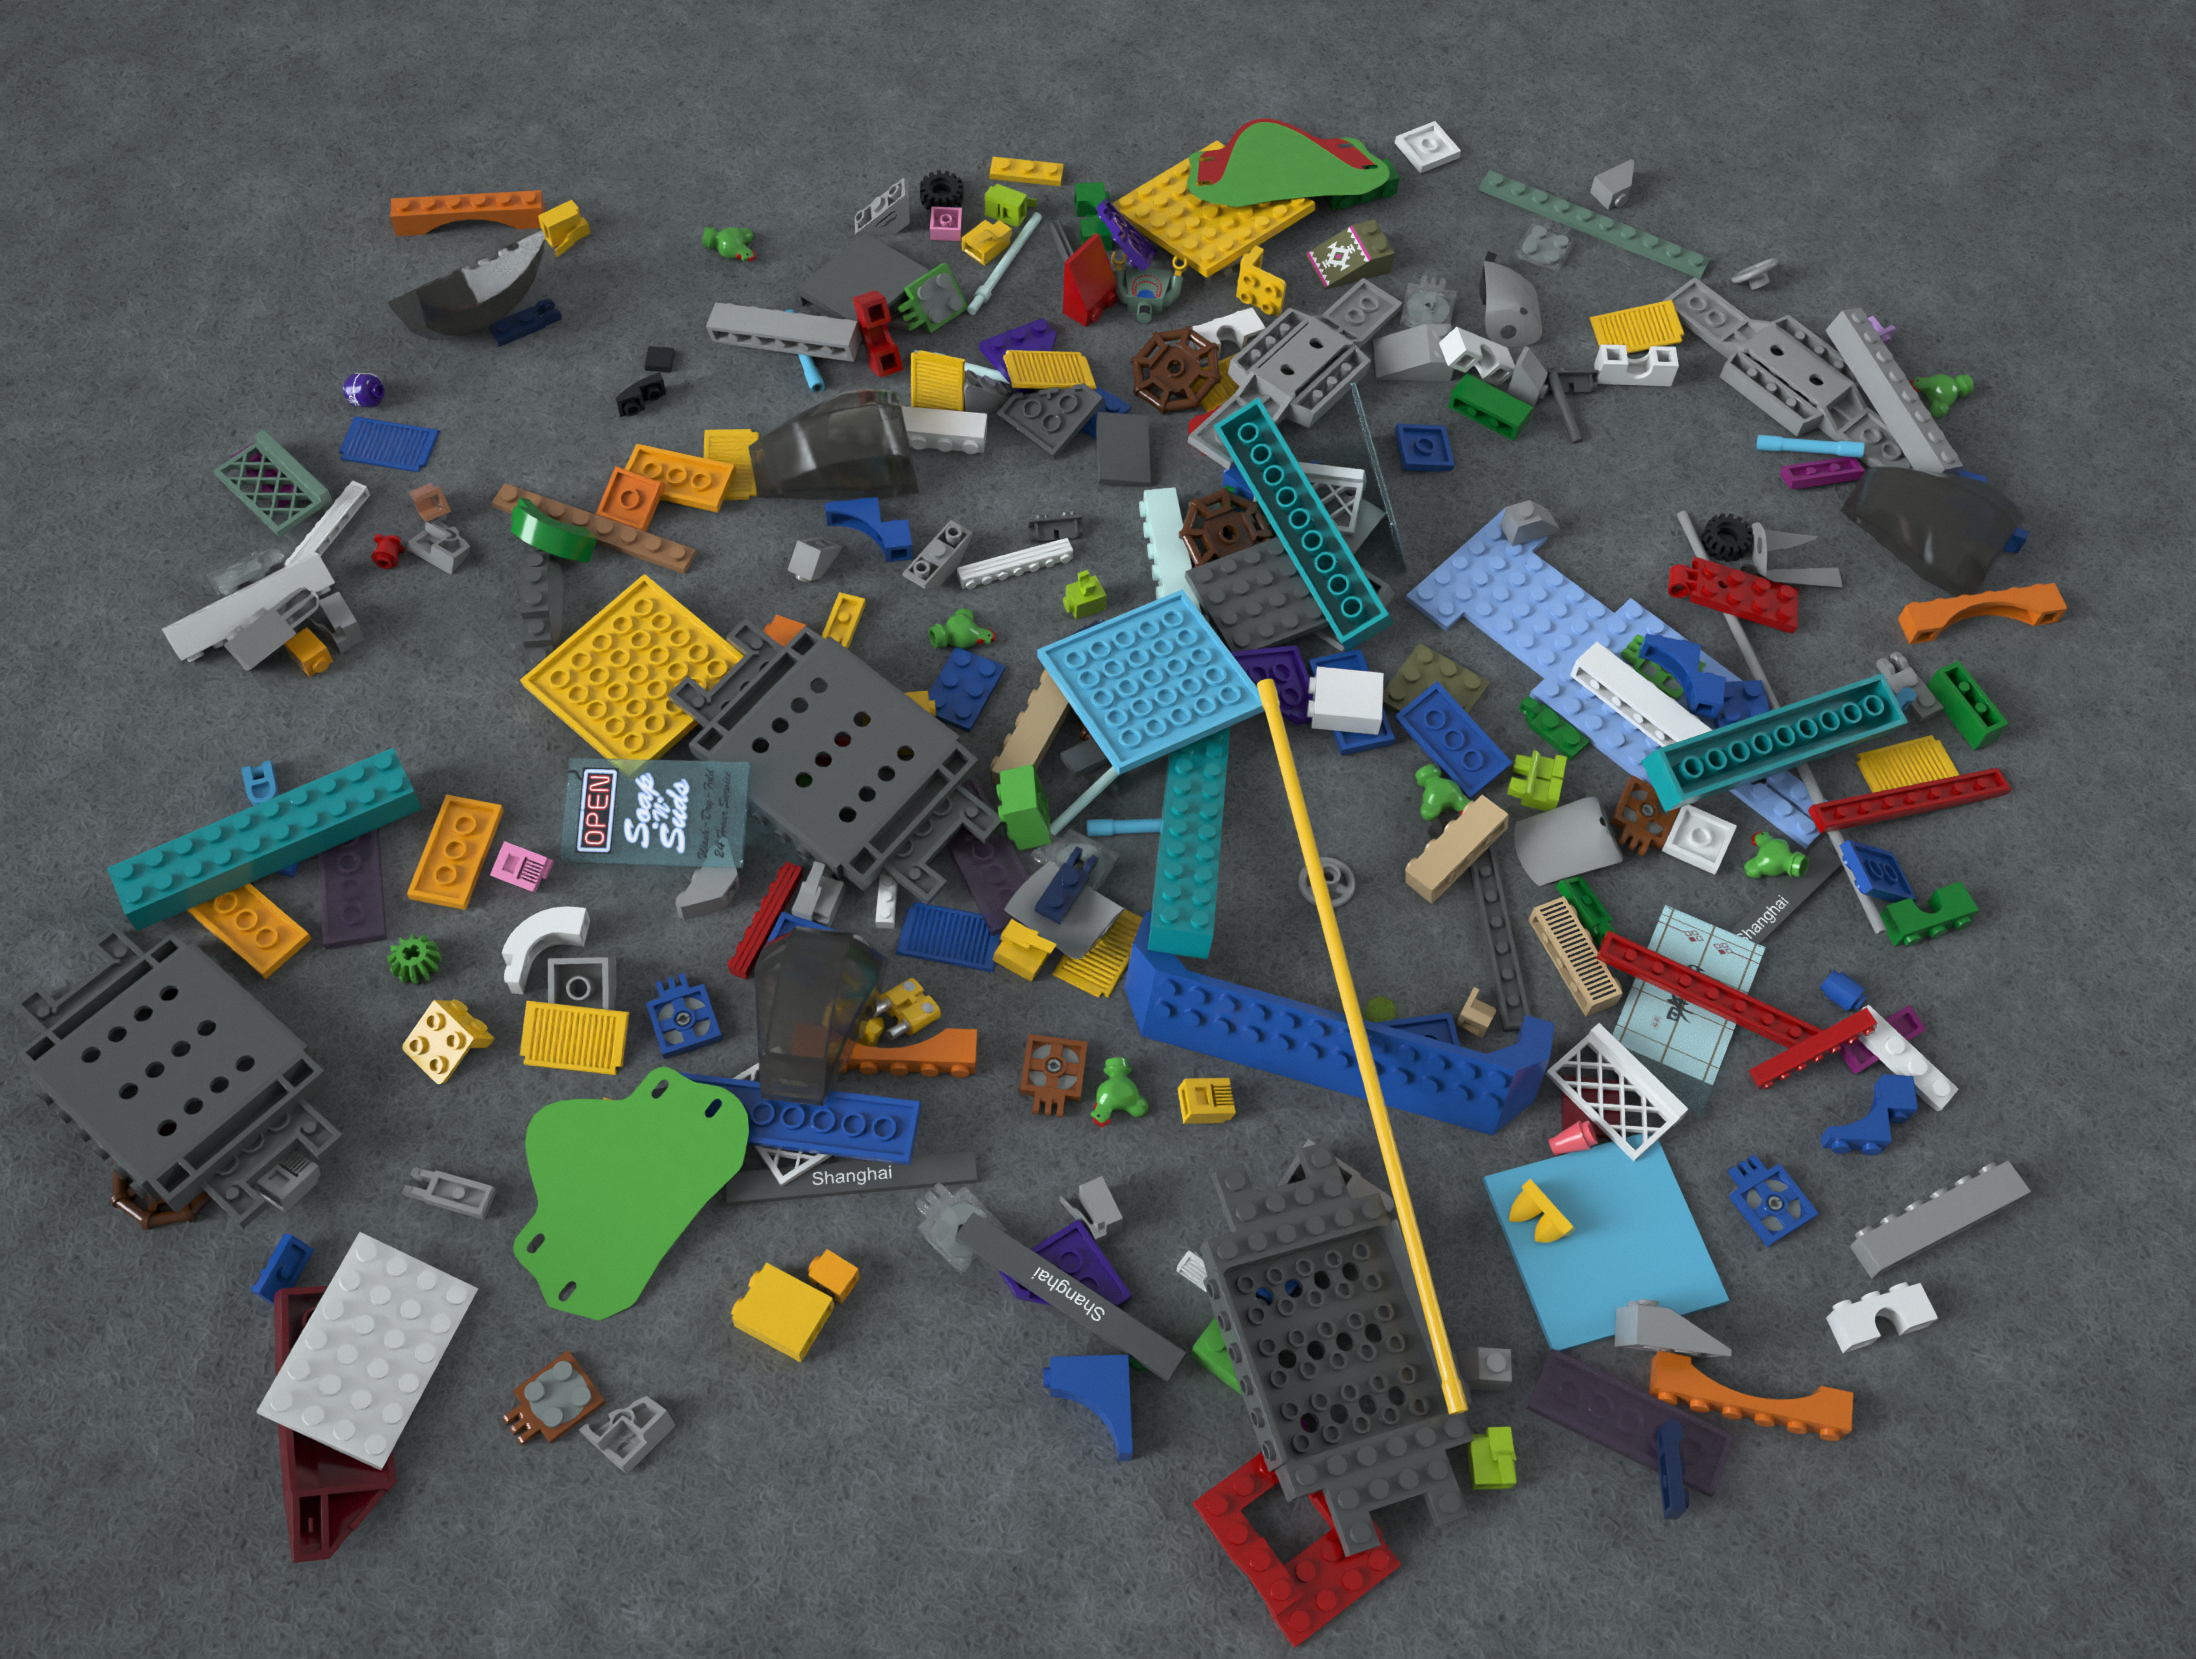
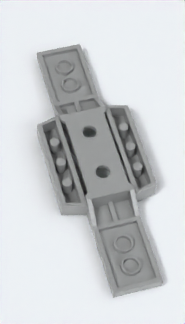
M1695 277L1663 300H1673L1680 323L1728 359L1723 367L1720 378L1795 436L1819 428L1836 442H1864L1863 457L1858 459L1892 485L1913 468L1882 418L1865 404L1858 391L1860 384L1841 354L1790 315L1772 322L1750 319ZM1770 349H1779L1784 355L1776 356ZM1755 361L1761 362L1763 365L1769 368L1770 373L1766 371L1764 368H1762ZM1774 376H1779L1780 378H1782L1784 381L1788 383L1789 387H1787ZM1809 378H1818L1823 384L1814 385L1810 382ZM1794 391L1802 393L1808 398L1809 403Z
M1362 278L1322 315L1309 316L1289 307L1231 359L1227 374L1240 387L1231 398L1189 435L1187 442L1230 470L1235 465V462L1216 432L1214 425L1258 397L1266 407L1276 426L1286 418L1310 428L1367 374L1371 360L1360 348L1401 310L1403 303ZM1310 342H1311V343L1317 342V343H1319L1320 345H1322L1323 348H1320V349L1313 348V347L1310 345ZM1336 355L1339 357L1332 365H1330L1318 378H1316L1304 391H1302L1295 398L1296 392L1301 387H1303L1307 382H1309L1311 378L1315 374H1317L1321 369H1323L1328 362H1330ZM1290 368L1294 371V374L1285 375L1280 369Z

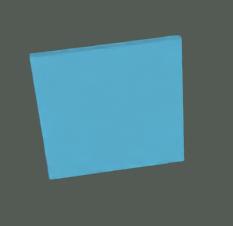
M1642 1133L1626 1137V1142L1634 1150H1637L1642 1145ZM1647 1133L1648 1139L1653 1135L1652 1133ZM1659 1140L1635 1161L1612 1141L1593 1146L1591 1150L1572 1152L1484 1176V1185L1552 1355L1615 1337L1616 1308L1628 1306V1301L1639 1302V1299L1659 1301L1658 1307L1670 1308L1682 1317L1721 1306L1730 1301ZM1529 1179L1538 1186L1576 1229L1567 1238L1563 1236L1549 1243L1535 1241V1229L1538 1221L1545 1214L1543 1211L1526 1221H1509L1511 1206L1516 1197L1523 1191L1521 1186Z

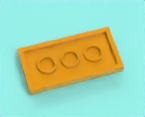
M636 444L625 467L628 471L665 484L666 486L660 500L717 513L736 474V468L733 464Z
M446 794L408 889L407 895L410 900L461 910L467 909L503 815L502 805Z
M250 883L186 910L265 980L312 939L308 932Z

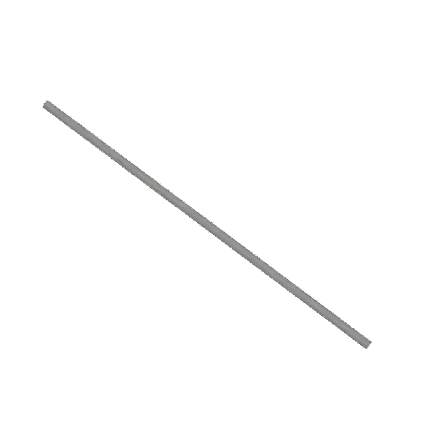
M1680 511L1677 514L1678 520L1696 557L1710 561L1687 511ZM1723 612L1754 679L1762 680L1770 711L1780 708L1738 618ZM1808 764L1796 767L1813 803L1826 802ZM1840 830L1827 832L1876 936L1884 935L1887 933V929L1872 897L1863 895L1856 888L1854 883L1856 878L1852 870L1843 862L1842 856L1844 854L1839 845L1845 841Z

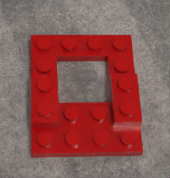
M1260 1452L1195 1500L1192 1505L1233 1563L1248 1576L1264 1599L1271 1617L1295 1648L1397 1569L1401 1563L1382 1539L1381 1535L1383 1533L1372 1518L1371 1520L1380 1546L1346 1557L1322 1491L1307 1497L1331 1530L1283 1566L1265 1539L1258 1536L1241 1512V1510L1279 1483L1275 1471H1268L1264 1456Z

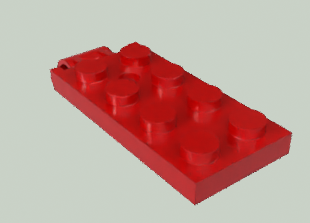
M1695 556L1692 559V568L1683 564H1677L1669 570L1668 593L1674 598H1684L1690 593V602L1791 634L1798 628L1797 588Z

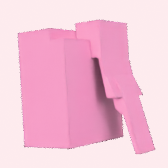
M504 841L490 876L536 893L541 879H547L554 861Z

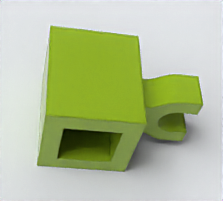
M1085 570L1078 573L1077 582L1066 585V595L1063 597V604L1068 613L1072 612L1077 620L1106 610L1107 595L1096 575L1090 577L1089 571Z

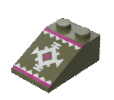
M1374 219L1348 227L1305 253V256L1323 289L1326 290L1357 282L1362 278L1368 279L1391 273L1395 253Z

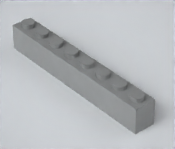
M1861 308L1842 310L1825 331L1925 487L1932 488L1946 485L1963 467L1957 453L1952 449L1944 433L1932 418L1931 413L1920 400L1918 393L1907 380L1905 373L1894 360L1892 353L1881 340L1879 333L1868 320L1866 313Z

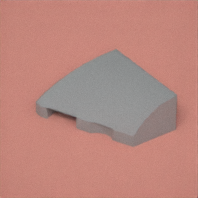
M445 514L426 522L425 530L408 541L407 550L452 575L468 556L470 545L459 536V531L456 527L449 528L443 523L447 518Z
M648 1396L634 1401L625 1409H617L609 1413L610 1421L596 1431H591L589 1424L583 1425L579 1431L613 1464L628 1474L676 1425L666 1409ZM629 1443L628 1445H626L625 1447H623L622 1449H620V1447H621L623 1444Z

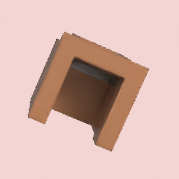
M429 483L409 492L418 513L425 522L451 512L440 487H434Z

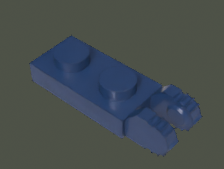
M547 298L537 302L535 307L532 306L488 324L487 327L500 347L546 328L545 326L561 320L562 314L558 309H554L555 303Z
M1078 846L1070 854L1067 862L1063 863L1035 905V912L1059 925L1089 882V877L1099 860L1098 857L1092 854L1082 871L1076 869L1075 865L1081 859L1083 852Z
M1672 1418L1665 1421L1662 1427L1658 1428L1656 1435L1658 1438L1656 1441L1664 1519L1677 1520L1689 1507V1492L1687 1488L1683 1487L1682 1476L1685 1474L1686 1463L1684 1456L1680 1455L1679 1443L1684 1439L1683 1428L1679 1421Z

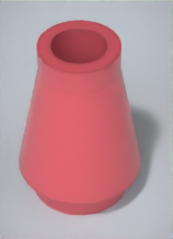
M1578 1121L1549 1139L1550 1147L1555 1156L1591 1150L1592 1146L1598 1143L1589 1121L1583 1123Z

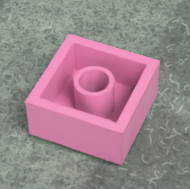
M932 207L930 240L961 241L962 208Z

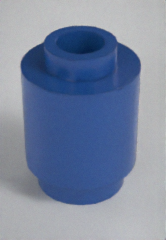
M1835 970L1829 974L1820 987L1825 992L1824 996L1847 1012L1851 1007L1857 1011L1867 998L1863 994L1866 989L1843 972L1839 974Z

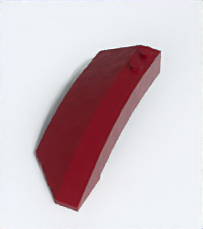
M328 1286L282 1288L274 1294L276 1377ZM278 1423L283 1495L292 1563L330 1559L351 1532L359 1526L385 1493L398 1481L396 1480L393 1449L382 1470H379Z

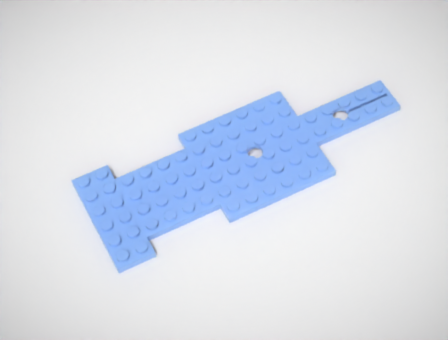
M1503 509L1406 595L1405 600L1445 631L1462 616L1544 678L1531 691L1529 696L1540 705L1544 704L1589 739V743L1628 773L1653 786L1641 761L1656 749L1661 748V746L1570 675L1576 660L1596 642L1610 649L1615 656L1633 667V664L1622 658L1621 652L1627 648V645L1636 635L1645 637L1647 633L1652 635L1658 634L1677 640L1687 639L1632 598L1615 613L1533 553L1546 542L1548 536L1511 546L1500 527L1505 513V509ZM1700 650L1699 660L1706 664L1702 671L1703 673H1713L1726 677L1725 682L1742 681ZM1684 693L1677 702L1688 711L1687 699ZM1697 716L1701 722L1710 729L1715 730L1713 719ZM1787 770L1766 777L1765 784L1757 783L1752 785L1749 783L1729 790L1805 849L1820 835L1818 828L1807 811L1814 803L1805 784Z

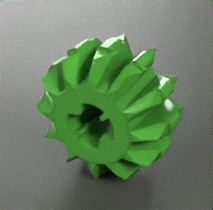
M411 933L409 940L405 941L404 938L400 937V945H391L390 950L392 954L387 956V961L391 966L390 971L393 976L399 977L400 981L404 984L411 979L413 984L418 985L419 977L423 976L425 980L429 981V971L438 973L437 963L441 962V955L438 952L439 948L425 934L417 938L415 934Z

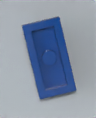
M284 1233L266 1268L261 1270V1277L256 1285H252V1292L274 1306V1294L282 1288L294 1287L314 1249L295 1236Z

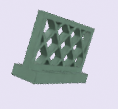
M264 429L255 435L257 442L213 470L215 476L279 537L321 508L326 512L334 504L329 491ZM259 452L262 455L261 462H249V458ZM232 469H240L239 477H227L225 474ZM247 469L259 470L258 477H245ZM278 470L277 478L264 477L265 471ZM243 485H256L255 493L242 492ZM262 485H275L274 493H261ZM294 485L293 493H280L281 486ZM259 500H272L271 508H259ZM278 500H292L290 508H277ZM298 500H310L312 502L306 508H296ZM276 515H289L288 520L278 526L274 523Z

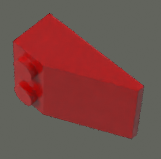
M1097 233L1090 237L1064 262L1063 314L1085 327L1092 321L1097 322L1102 312L1107 307H1113L1118 298L1116 294L1117 281L1100 235Z

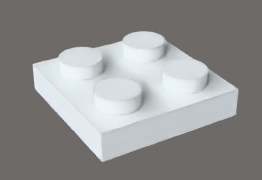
M1436 121L1398 135L1395 139L1396 146L1420 174L1460 158L1461 150Z
M1691 805L1683 806L1677 815L1662 852L1715 875L1737 826Z

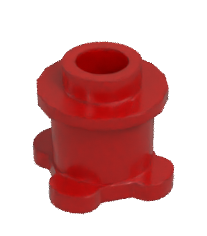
M376 534L374 541L377 543V547L371 554L372 561L382 569L396 567L399 563L398 553H404L405 548L400 543L401 538L396 535L383 536Z

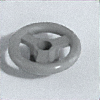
M1771 258L1750 266L1735 274L1731 281L1734 284L1749 281L1751 290L1762 287L1770 282L1767 272L1775 268L1779 264V260Z
M1320 857L1325 879L1331 880L1326 881L1328 891L1332 890L1341 895L1339 898L1331 900L1333 908L1340 907L1346 904L1353 896L1356 887L1355 877L1351 869L1340 860ZM1305 865L1299 874V889L1308 902L1317 906L1312 886H1307L1308 871ZM1341 872L1346 878L1347 887L1339 884Z

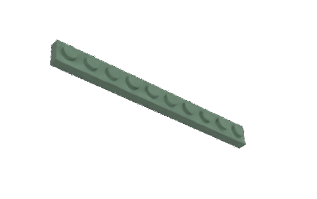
M1489 170L1479 187V191L1698 279H1701L1711 259Z

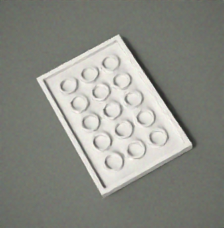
M359 1232L260 1404L257 1413L376 1469L382 1470L478 1288Z

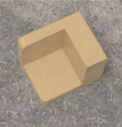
M1474 987L1458 1018L1456 1026L1483 1039L1496 1013V1009L1477 1000L1476 997L1480 989Z

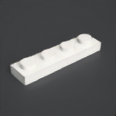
M1871 1006L1863 1007L1861 1010L1866 1007L1877 1022V1028L1873 1034L1869 1036L1862 1035L1858 1039L1896 1075L1913 1076L1915 1093L1936 1111L1942 1110L1958 1091V1088Z

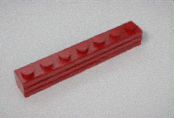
M785 862L784 866L778 869L777 879L775 882H771L767 897H763L759 912L756 911L753 915L752 925L746 928L745 937L742 942L738 943L735 956L731 957L728 961L730 974L745 980L748 979L781 913L784 912L803 876L802 867Z
M1866 1007L1750 1069L1749 1075L1759 1090L1762 1088L1767 1090L1774 1086V1082L1778 1080L1784 1081L1791 1077V1073L1805 1070L1808 1064L1822 1061L1825 1058L1824 1056L1830 1052L1835 1054L1842 1049V1046L1856 1043L1862 1035L1869 1036L1876 1031L1877 1022Z

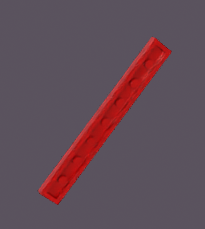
M1993 768L1814 804L1807 811L1820 834L1992 799L2007 795L2012 789L2000 770Z
M1609 930L1605 934L1596 959L1787 1048H1791L1823 1031L1812 1024Z

